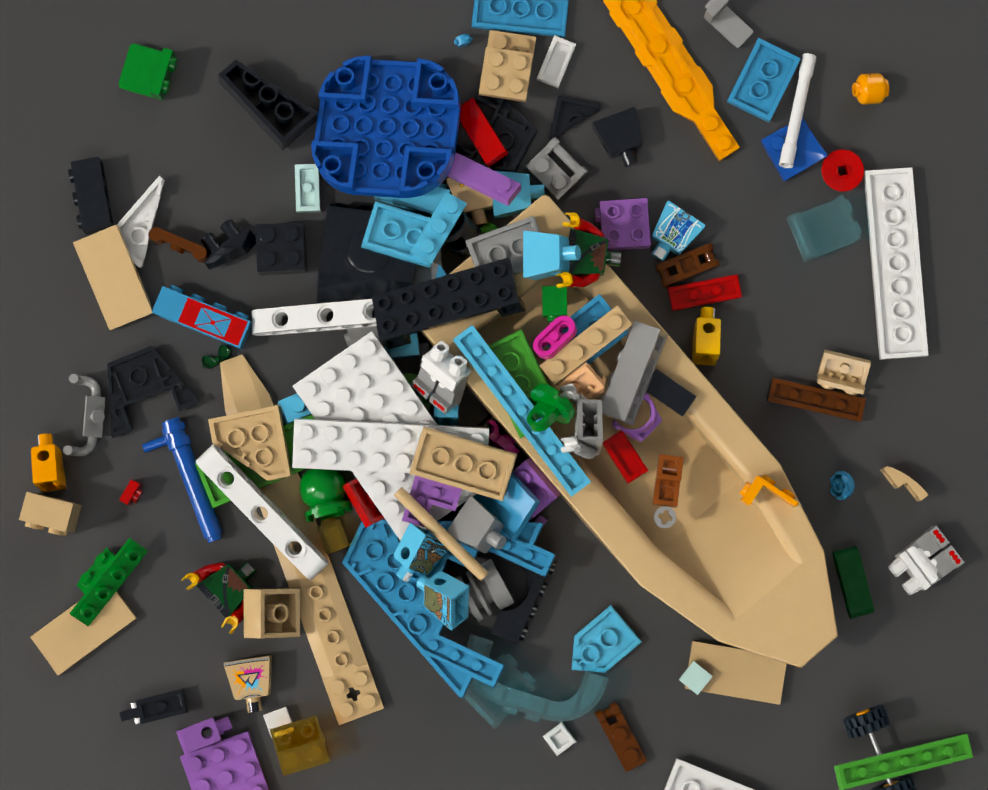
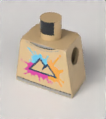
M272 655L225 662L224 667L234 699H246L248 713L262 711L260 697L271 694Z

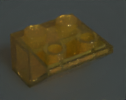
M317 715L270 729L283 776L325 764L332 760L326 737Z

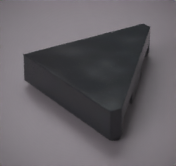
M558 95L549 139L552 140L554 137H558L600 110L601 104Z

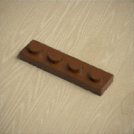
M772 378L767 402L861 422L866 399Z

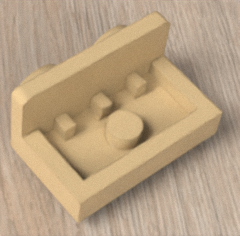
M824 349L817 373V383L826 389H842L850 395L864 394L871 360Z

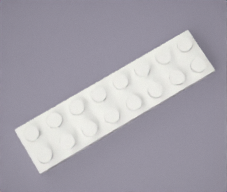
M911 167L864 171L879 360L927 357L928 344L913 169Z
M295 418L292 468L409 473L423 426L486 445L489 444V428Z

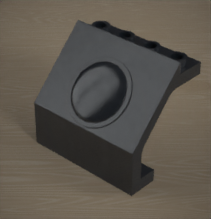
M335 203L327 206L318 271V304L372 299L375 295L414 285L417 264L361 248L373 208L365 205L358 207L348 206L345 203Z

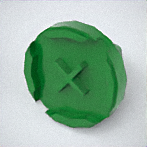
M540 383L531 391V397L535 406L527 415V422L535 432L548 429L554 421L568 424L575 416V410L571 402L565 397L561 398L558 396L559 391L548 384ZM544 417L542 420L536 422L537 419Z

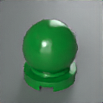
M308 469L302 475L299 484L300 496L303 502L310 507L309 511L305 512L307 523L314 522L313 517H321V521L345 515L344 510L348 513L353 512L351 501L343 500L346 493L343 485L346 484V481L339 470Z

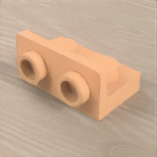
M586 362L553 387L559 391L557 395L560 396L563 393L560 387L574 384L577 393H581L587 399L592 396L596 398L605 390L606 378L604 375L599 377ZM570 399L569 401H570L571 404L573 405L574 410H575V412H576V406H577V405H575V404L572 402V399Z

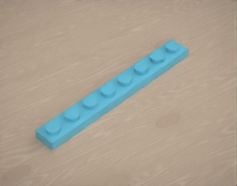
M471 325L453 339L454 343L570 497L591 483L570 453H562L561 447H564V445L550 427L541 432H535L530 428L527 422V415L534 408L533 404L475 327Z

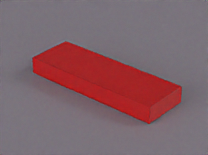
M472 97L462 104L460 122L484 162L490 167L506 156L508 152L477 101Z
M738 274L667 288L672 312L742 298Z

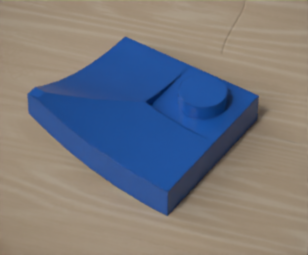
M803 117L793 168H784L779 165L788 125L761 140L783 182L827 157L826 152L816 140Z

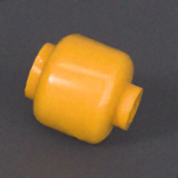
M880 73L861 74L852 85V94L863 105L880 104L889 95L888 80L884 79Z

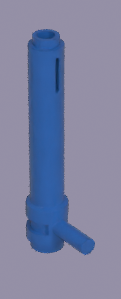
M180 417L167 420L162 423L163 436L142 444L143 450L147 453L164 445L168 446L169 451H172L204 539H207L208 543L222 538L221 533L223 532L196 468V460L190 447L192 442L189 435L185 433L184 429H186L184 421L181 422Z

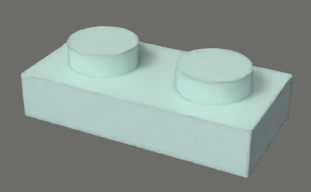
M316 164L295 165L297 213L321 212L320 179Z

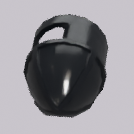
M462 212L445 244L453 254L469 258L471 255L465 241L482 235L481 229L466 213Z

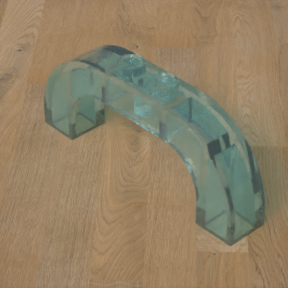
M470 634L466 648L489 658L494 641ZM585 671L576 694L562 702L541 698L504 686L498 682L496 687L493 688L473 678L471 684L486 700L502 706V711L512 715H516L517 712L526 714L525 719L539 723L540 719L550 722H567L585 715L597 705L604 694L609 678Z

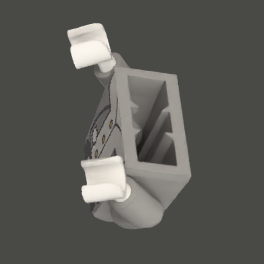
M574 384L560 387L563 392L560 394V397H565L568 400L572 399V402L577 405L574 436L561 438L565 447H561L562 453L573 451L576 455L586 459H592L600 455L603 443L602 400L587 399L581 393H577Z

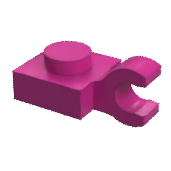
M487 421L491 426L489 442L496 448L517 454L520 450L514 446L516 442L506 434L504 436L500 435L498 424L495 421Z

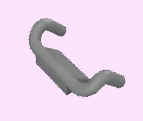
M71 374L69 376L71 383L88 386L92 392L91 396L86 395L83 436L88 437V441L83 447L67 445L63 448V452L70 456H86L96 447L97 438H102L103 421L105 418V397H101V389L96 380L87 376Z

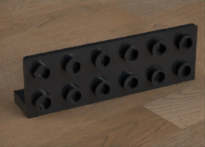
M509 258L372 297L379 340L388 349L410 344V334L495 310L502 317L526 311L524 301L517 293L511 260Z

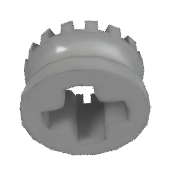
M667 506L658 508L654 513L655 524L661 528L671 527L676 521L675 511ZM664 510L669 511L668 515L672 517V520L667 521L666 524H662V519L658 518V515L663 514Z

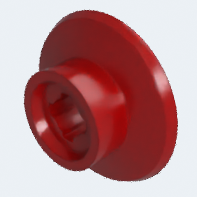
M840 149L831 152L822 164V177L825 183L836 191L844 192L856 188L864 176L862 160L857 154L849 150ZM844 167L846 174L840 176L838 169Z

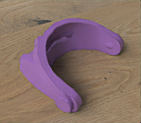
M645 393L643 399L650 407V418L643 427L632 430L623 428L615 420L612 422V426L617 431L620 429L629 437L639 442H642L662 422V418L647 393Z

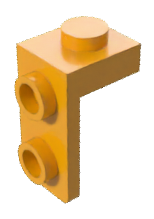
M764 474L762 477L755 476L751 483L747 481L739 492L742 495L739 501L746 506H750L762 487L793 508L799 504L794 500L796 495L785 488L782 491L774 486L776 482Z

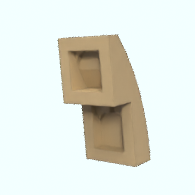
M888 466L880 469L894 489L904 485L916 501H922L928 496L927 492L917 482L901 471Z

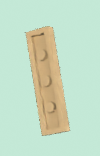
M617 305L569 342L553 358L547 359L542 363L540 367L552 383L556 385L630 328L632 323Z

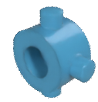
M462 34L455 38L454 44H457L458 48L470 45L473 38L469 34Z

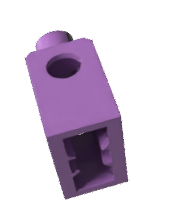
M213 717L177 730L176 734L184 754H188L220 741V735L232 731L233 728L228 717L214 721ZM209 727L212 734L203 738L201 731Z

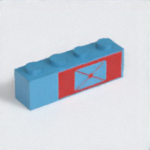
M170 285L169 288L162 286L152 310L153 314L243 350L252 328V322L248 321V315L238 311L233 315L226 312L227 307L214 302L213 306L204 303L205 298L192 293L191 297L182 294L184 290L173 285Z

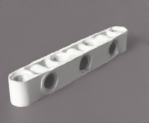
M372 299L286 306L251 311L252 335L254 336L377 327L376 318H372V311L374 309ZM333 311L332 320L327 322L326 317L328 313ZM287 315L288 322L282 326V319Z
M212 444L196 460L200 469L305 577L312 580L329 564L326 557L218 446ZM224 472H231L233 474V483H227L224 480ZM257 507H265L268 511V517H260L257 514ZM292 541H297L301 544L302 550L300 552H294L291 549L290 543Z

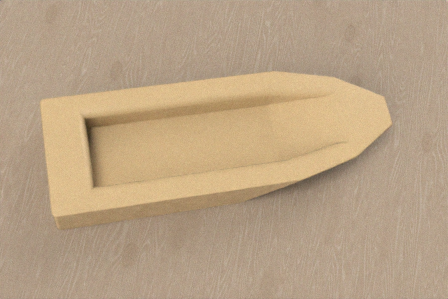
M547 195L539 197L509 223L512 224L534 216L540 233L557 234L568 238L570 228L574 229L573 227H564L562 225V222L570 223V220ZM471 256L450 274L475 267ZM605 265L604 276H600L598 281L584 288L567 286L568 317L572 316L600 294L611 309L618 305L632 323V326L634 321H638L661 329L668 334L609 265ZM523 272L516 274L514 279L517 293L524 301L526 311L502 317L495 310L424 330L421 333L432 346L443 341L449 346L448 352L454 357L458 355L466 359L453 339L471 325L475 327L487 345L522 329L540 366L547 359H542L536 354L533 342L551 323L547 322V318H542V286H557V284L563 283V278L555 275L539 280L523 278ZM669 335L655 370L658 369L697 396L682 417L648 394L662 418V422L642 442L634 440L625 434L649 470L629 484H627L603 445L600 455L592 459L583 458L576 455L573 451L569 452L591 481V483L572 497H570L527 438H519L508 413L467 360L466 366L471 370V373L467 377L466 386L497 420L505 432L516 442L528 458L530 457L581 521L644 589L717 641L802 668L838 637L824 549L797 496L794 500L799 504L793 508L762 487L750 506H746L739 501L742 497L739 492L747 481L751 483L755 476L762 477L763 474L776 482L774 486L782 491L785 488L796 495L781 464ZM626 336L589 364L599 377L604 375L606 378L605 390L598 397L593 398L592 396L589 400H601L602 396L606 394L609 387V377L612 372H615L618 364V354L624 349L627 341ZM545 346L544 350L547 351L549 348ZM542 370L548 384L552 387L555 386L549 379V377L546 375V373ZM643 399L633 426L602 414L603 442L621 431L620 429L617 431L612 426L613 420L626 429L633 430L643 427L650 418L648 403ZM575 416L568 424L554 422L550 426L560 441L561 438L574 436ZM659 454L684 457L677 508L670 507L675 511L676 521L669 528L658 527L654 521L655 511L663 507L652 505ZM664 510L663 514L658 515V518L662 519V524L672 520L667 510Z

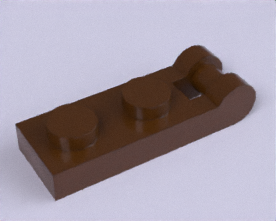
M616 701L609 704L610 707L602 711L599 709L594 713L623 768L628 772L646 762L647 759ZM615 715L617 721L609 725L606 719Z

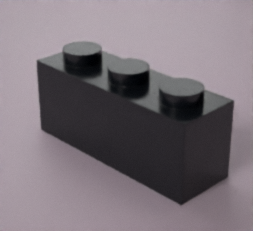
M99 157L72 161V169H68L70 182L75 185L76 192H72L74 205L78 206L80 215L76 216L78 228L88 235L114 226L103 161Z

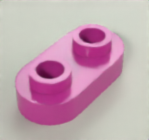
M559 316L552 321L533 342L536 354L542 359H551L559 353L577 333L574 321L568 316ZM564 328H569L567 333H561ZM546 345H551L549 350H544Z

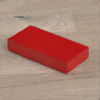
M622 430L602 443L627 484L649 471Z

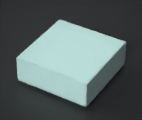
M693 661L678 680L698 695L713 676Z

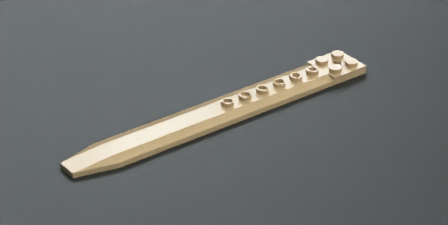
M243 354L220 362L226 415L274 406L269 392ZM296 473L292 477L282 479L260 490L289 518L329 562L320 573L310 580L274 545L289 588L300 589V619L338 724L341 725L384 709V705L316 519L313 517L314 522H306L305 512L309 511L310 507L303 502L300 496L299 484L301 478L299 473ZM260 506L263 517H268L267 509ZM292 541L290 543V547L294 552L302 550L299 542ZM351 687L354 690L360 691L356 701L347 697Z

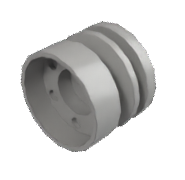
M491 559L481 564L488 571V574L481 581L478 578L476 579L470 571L465 572L470 581L466 584L469 586L468 611L478 622L484 619L479 609L484 607L489 616L492 615L490 603L494 602L500 610L515 603ZM461 576L455 578L464 583Z

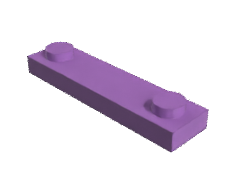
M455 153L454 163L447 177L507 206L511 204L522 190L520 183Z

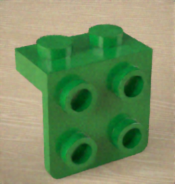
M131 44L118 85L123 90L163 101L165 94L167 95L171 85L169 79L171 73L176 69L178 59L173 50L167 48L159 51L138 44Z

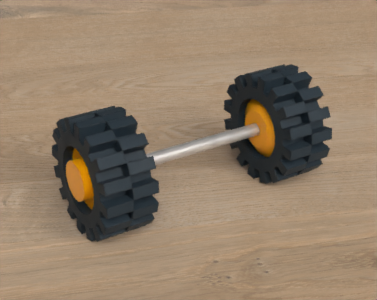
M884 705L864 709L843 719L849 738L853 739L869 734L876 754H882L873 732L890 725ZM905 775L897 779L889 778L886 782L873 787L871 790L917 789L912 776Z

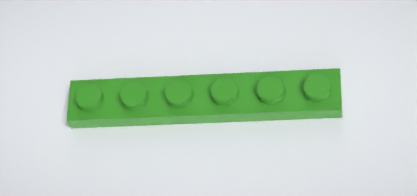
M961 734L834 765L839 790H844L973 758L968 734Z

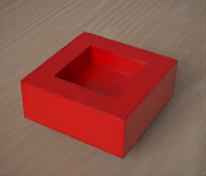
M131 479L119 500L127 505H132L133 502L137 503L143 493L140 490L143 484Z

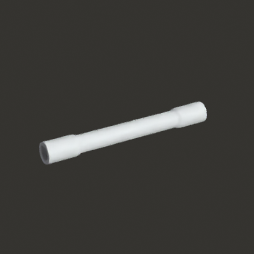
M809 53L802 55L795 98L779 165L784 168H793L801 121L816 62V56Z

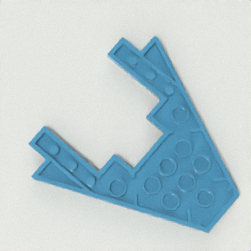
M381 520L365 528L361 521L343 559V565L459 697L464 698L473 678L495 688L505 666L440 636L445 625L425 608L424 591L417 587V581L423 574L414 572L409 582L403 581L396 575L402 564L394 558V553L400 543L395 532L386 520ZM453 521L437 522L447 531ZM527 522L517 539H511L502 530L500 534L507 539L504 547L497 550L491 546L489 552L544 577L547 576L556 557L555 554L535 546L544 526L537 522ZM462 545L476 559L479 551ZM448 550L427 576L431 578L438 572H444L449 560L462 566L464 565Z

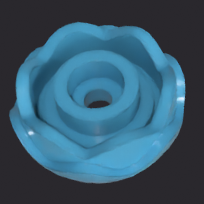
M837 471L830 478V493L837 500H846L853 494L855 482L849 473Z

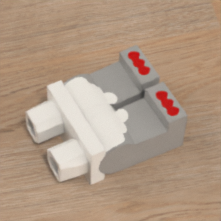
M440 341L423 355L420 365L421 369L417 378L413 380L411 387L424 398L428 399L430 397L429 402L444 414H447L461 402L467 377L470 375L471 370L466 366V359L458 355L454 357L448 352L449 346Z
M937 525L931 526L901 552L896 554V559L888 566L895 577H898L905 571L911 577L902 584L908 595H912L920 590H927L949 572L965 563L952 545L946 546L950 542Z

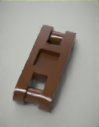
M157 227L149 231V238L156 244L160 245L165 242L171 245L170 249L182 255L184 251L191 253L200 263H204L209 258L208 251L196 243Z
M712 243L655 265L656 271L660 272L663 279L661 280L663 288L720 266L718 258L715 259L712 252L714 250ZM704 255L706 263L700 264L698 256ZM675 266L678 274L671 276L668 268Z

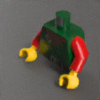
M566 212L565 214L570 216L571 221L570 223L562 222V225L574 228H570L569 246L578 245L581 250V257L579 260L569 261L568 272L556 274V276L563 278V283L557 284V287L584 288L598 281L600 276H604L605 265L620 267L621 252L608 251V239L605 238L602 231L592 223L579 218L578 214Z
M248 561L238 570L232 564L226 565L220 562L205 565L193 573H188L181 581L189 579L192 582L186 588L187 590H191L195 585L225 617L221 627L223 628L225 624L232 625L233 628L229 632V634H232L238 624L244 619V589H253L247 580L257 571Z

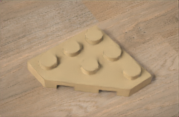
M279 405L208 419L212 443L226 451L236 460L258 473L267 481L292 477Z

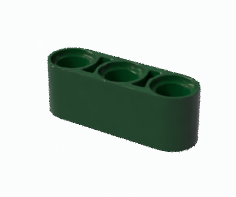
M857 546L833 551V560L849 618L853 619L873 614L874 606Z

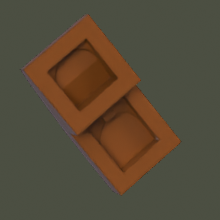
M659 454L652 505L677 508L684 457Z

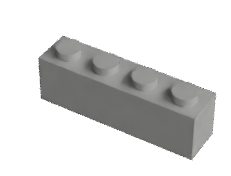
M634 321L633 326L628 329L624 349L618 354V364L615 372H612L609 377L608 390L601 398L603 415L633 426L668 334L661 329Z

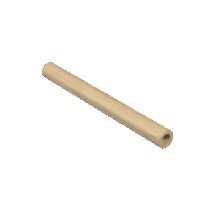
M403 487L394 494L480 581L488 574V571Z

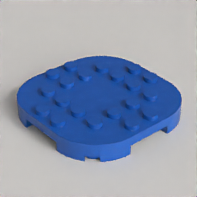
M359 56L344 61L342 63L343 66L334 73L331 71L325 78L319 92L320 106L315 139L314 141L312 140L311 145L314 162L324 180L333 188L343 193L364 196L413 198L427 194L437 188L446 179L454 163L461 115V100L453 78L445 72L444 68L432 61L417 58V62L373 60L371 56Z

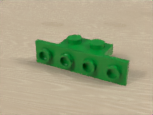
M131 538L127 540L116 555L106 547L96 557L89 570L80 577L77 586L84 593V596L69 614L86 626H89L147 554L148 550Z

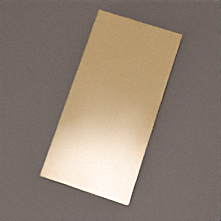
M118 224L73 242L109 330L152 314V305Z
M423 426L409 474L503 501L517 454Z
M116 591L89 626H86L69 614L76 606L74 604L30 637L58 676L137 619L118 591Z
M692 641L688 667L694 661L713 676L701 692L780 705L787 663L743 649Z

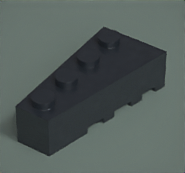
M238 60L233 61L218 74L219 83L282 151L318 119V112L303 105L301 101L291 97L275 84H271Z

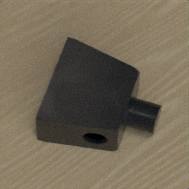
M635 107L592 123V128L610 159L621 156L625 167L638 163L634 151L642 148L643 143Z

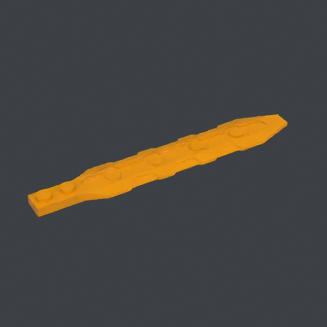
M603 0L610 11L609 15L628 38L643 67H647L672 111L694 122L719 161L740 148L714 109L713 85L682 44V38L676 29L671 27L657 6V0Z

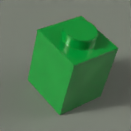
M542 286V318H547V322H552L559 316H567V287Z

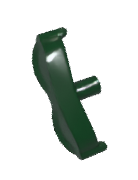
M221 345L218 349L217 357H202V368L212 369L220 364V362L228 359L232 350L225 345Z

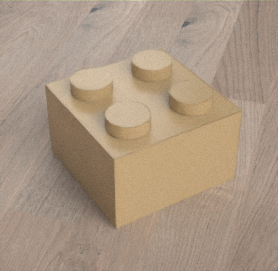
M26 492L19 520L25 521L26 527L44 530V527H48L49 533L67 536L68 532L75 533L82 505L38 493Z
M244 589V638L300 637V589Z

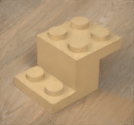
M490 30L488 45L485 50L479 95L526 102L536 37Z

